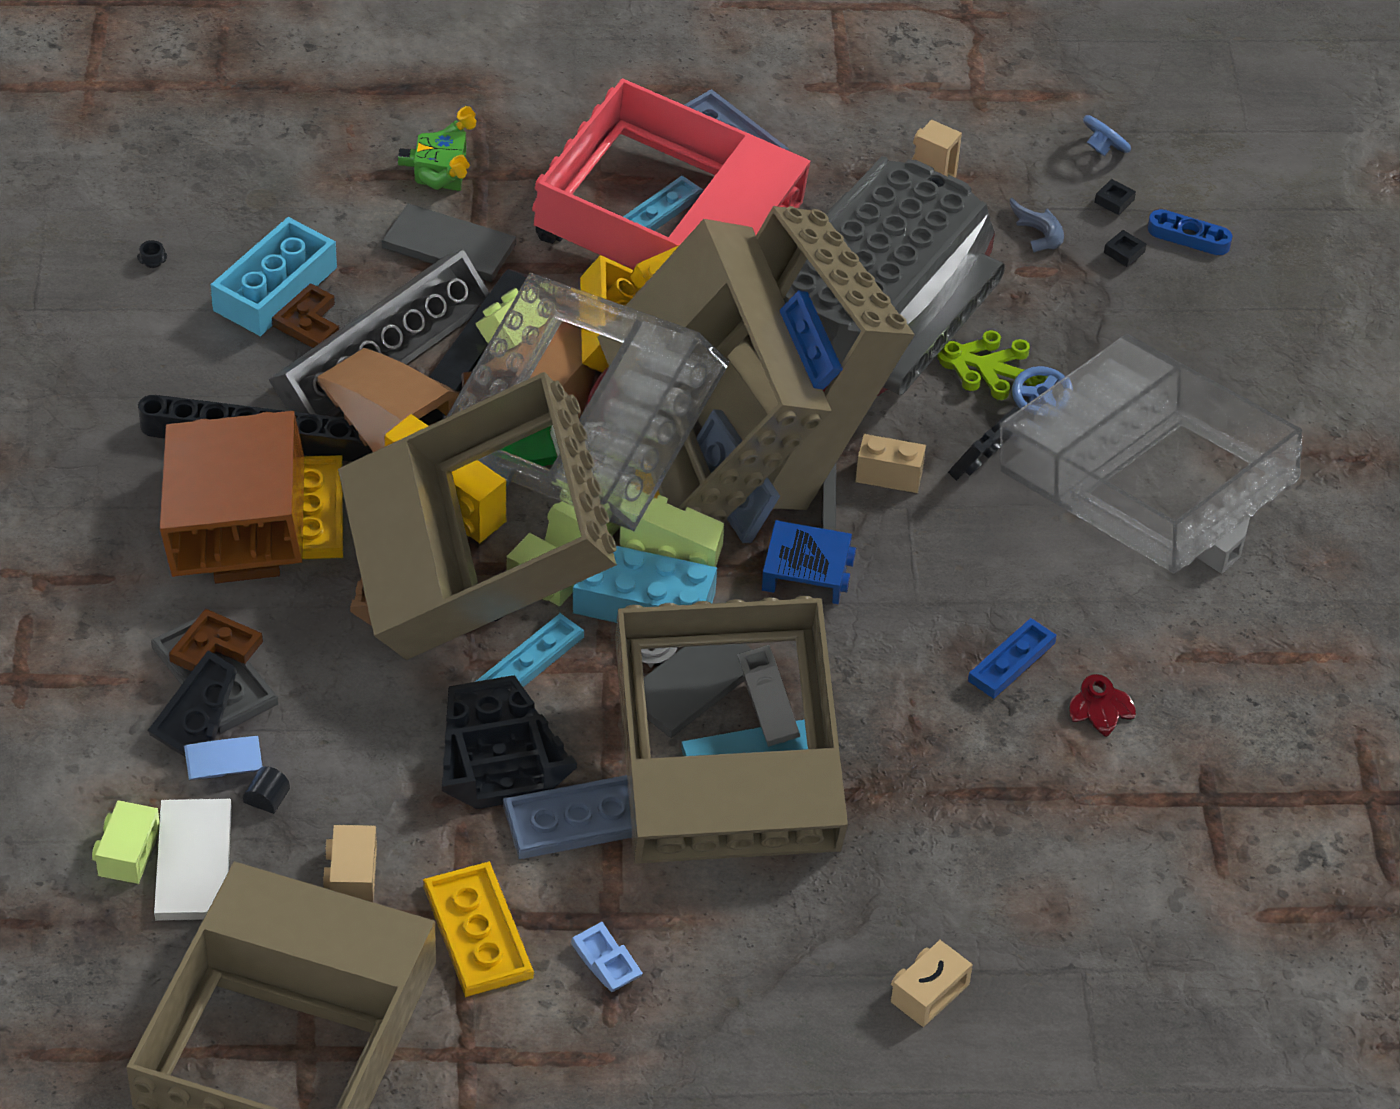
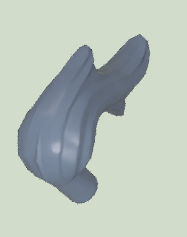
M1010 198L1011 208L1019 218L1016 225L1034 227L1045 235L1043 238L1031 241L1033 253L1044 249L1054 250L1063 243V228L1048 208L1044 213L1034 212L1024 208L1013 198Z

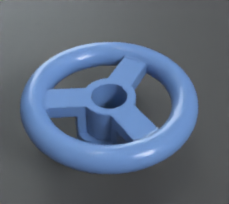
M1090 115L1084 116V124L1094 132L1086 143L1098 153L1106 156L1111 145L1123 153L1131 151L1129 143L1114 130Z
M1037 366L1022 371L1015 378L1012 385V396L1016 405L1026 414L1035 418L1051 419L1062 415L1069 409L1073 401V388L1069 380L1059 371L1049 367ZM1041 375L1048 377L1043 384H1038L1035 387L1023 385L1028 378ZM1057 382L1064 391V399L1059 406H1057L1052 396V388ZM1022 396H1029L1028 401L1026 402Z

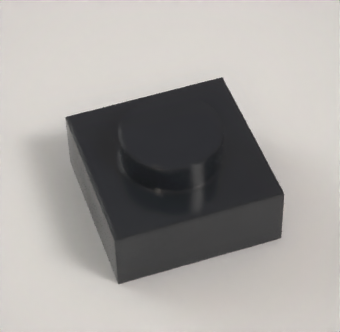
M1111 179L1096 193L1094 203L1120 215L1135 200L1136 191Z
M1122 230L1105 244L1104 253L1128 267L1145 253L1147 244Z

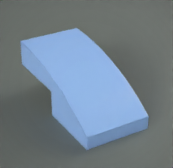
M258 736L222 739L184 746L189 780L222 777L227 774L258 772L262 767Z
M603 922L574 936L571 940V945L584 963L611 992L641 977L643 974L624 944L618 946Z

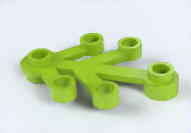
M989 330L984 332L982 339L966 344L949 341L938 353L937 358L944 368L955 369L962 380V387L968 391L977 390L980 387L982 375L991 389V396L997 400H1004L1009 396L1010 384L1006 380L999 379L997 374L1015 379L1024 369L1004 364V362L1026 359L1029 355L1030 345L1025 340L1017 339L1012 342L1009 349L984 356L975 355L974 353L980 351H995L1000 347L1001 335L996 331ZM967 365L976 367L980 374L977 371L969 370ZM1041 375L1028 378L1025 383L1026 386L1035 387L1038 384H1043L1048 377Z

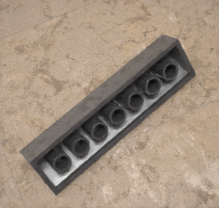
M464 249L448 254L268 380L284 406L291 411L333 417L342 410L334 405L317 382L319 375L363 348L408 364L472 318L488 296L489 291Z

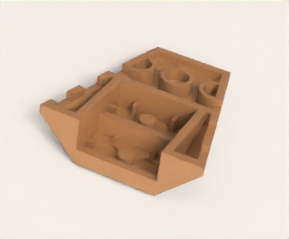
M552 314L549 316V319L517 344L496 354L473 371L526 368L527 380L545 372L553 381H559L569 396L574 395L581 410L578 413L579 422L581 421L596 370L582 364L581 329Z
M366 348L361 349L317 377V382L334 405L340 407L344 412V418L349 425H353L359 432L360 440L365 446L368 445L373 452L385 447L384 435L410 414L420 419L437 408L449 417L464 408L462 393L400 361Z

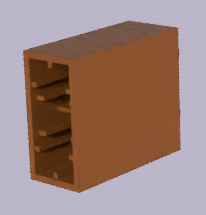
M262 412L257 415L211 420L198 419L193 422L166 424L160 532L172 577L302 563L304 454L295 412Z

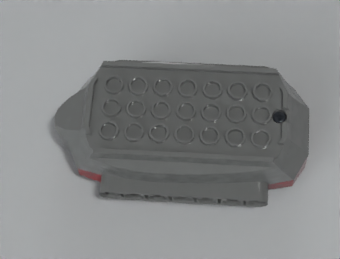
M881 156L853 188L846 192L826 213L829 222L844 237V242L859 257L860 263L875 278L876 284L890 298L891 304L906 319L907 325L915 334L877 396L886 390L903 395L999 284L1005 271V264L990 257L995 231L990 221L987 204L980 201L971 192V187L966 182L950 175L947 177L936 172L933 167L917 160L908 159L904 163L889 161L887 157ZM807 259L783 300L786 304L798 290L809 293L840 364H842L861 330Z

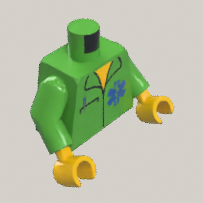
M465 106L457 113L459 122L454 121L444 130L435 133H421L418 135L416 149L399 148L398 165L414 167L415 181L418 184L427 185L435 190L445 188L461 191L462 180L467 174L466 169L470 167L466 159V132L464 128L471 130L476 126V119L474 118L476 113L470 106Z

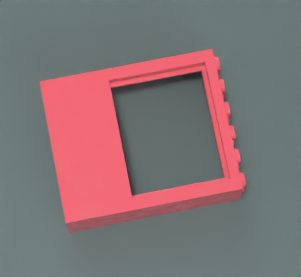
M622 78L615 88L611 87L608 90L603 103L595 106L590 119L587 122H582L574 139L570 138L565 144L562 154L559 157L555 156L546 174H541L535 183L537 198L532 207V211L535 212L534 226L634 270L638 263L679 246L703 219L752 227L755 235H757L773 206L786 208L792 206L797 209L801 206L811 160ZM620 134L715 175L669 237L573 195Z

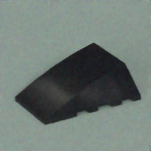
M515 675L448 687L442 792L475 809L503 805V798L554 789L577 768L576 760L572 755L569 756L566 753L563 742L558 735L554 736L548 727V721L543 714L537 712L535 703Z

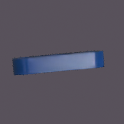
M1163 209L1155 210L1149 216L1147 229L1154 237L1213 255H1224L1230 250L1232 233L1225 227ZM1183 230H1193L1197 234L1188 235Z

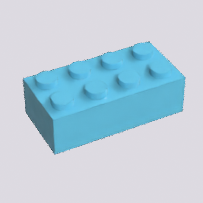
M287 217L210 284L213 311L261 337L272 327V317L310 283L318 286L337 269L336 241Z
M616 546L617 550L613 552L616 566L578 582L573 586L574 614L617 623L618 609L629 605L658 607L664 603L692 605L698 601H708L712 604L716 593L717 567Z

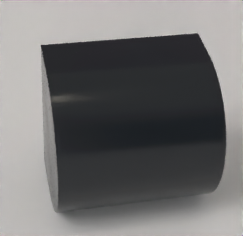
M261 767L244 792L243 803L274 814L290 790L289 780L282 772L273 767Z

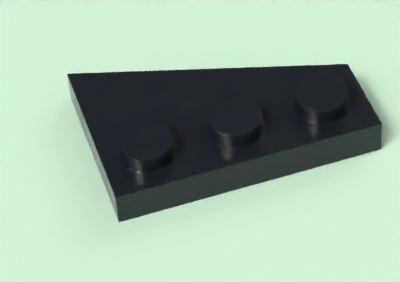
M1015 406L979 440L974 442L951 467L948 473L956 481L965 472L971 476L983 464L980 460L983 455L989 459L1001 447L998 443L1001 438L1007 442L1020 429L1016 424L1024 414Z
M208 650L147 730L150 736L186 757L185 745L214 741L237 674L235 666Z

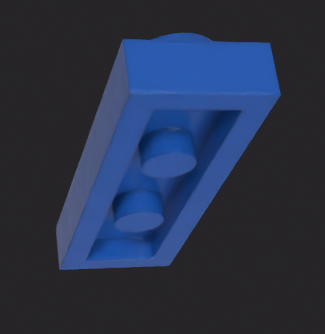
M798 290L779 311L813 388L824 389L843 369L809 293Z
M1030 618L969 672L968 682L994 699L1055 644L1057 635Z

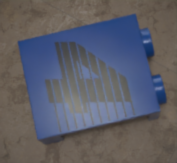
M775 520L763 569L762 591L775 593L778 579L833 588L832 603L839 604L841 592H848L850 573H846L847 566L853 567L855 561L856 547H851L852 534Z

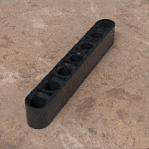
M507 269L429 377L463 394L461 374L463 372H473L494 356V352L475 324L485 317L482 311L496 302L502 304L501 297L514 288L520 292L531 287L536 294L538 280ZM437 408L425 415L439 421L447 418Z

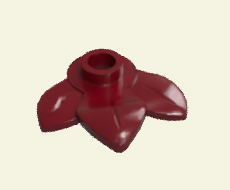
M1093 674L1084 679L1081 684L1080 693L1072 698L1069 705L1072 722L1089 719L1092 725L1105 737L1109 736L1114 730L1119 717L1131 720L1136 716L1134 703L1128 694L1115 689L1107 677L1099 674ZM1093 686L1100 687L1103 690V692H1096L1093 689Z

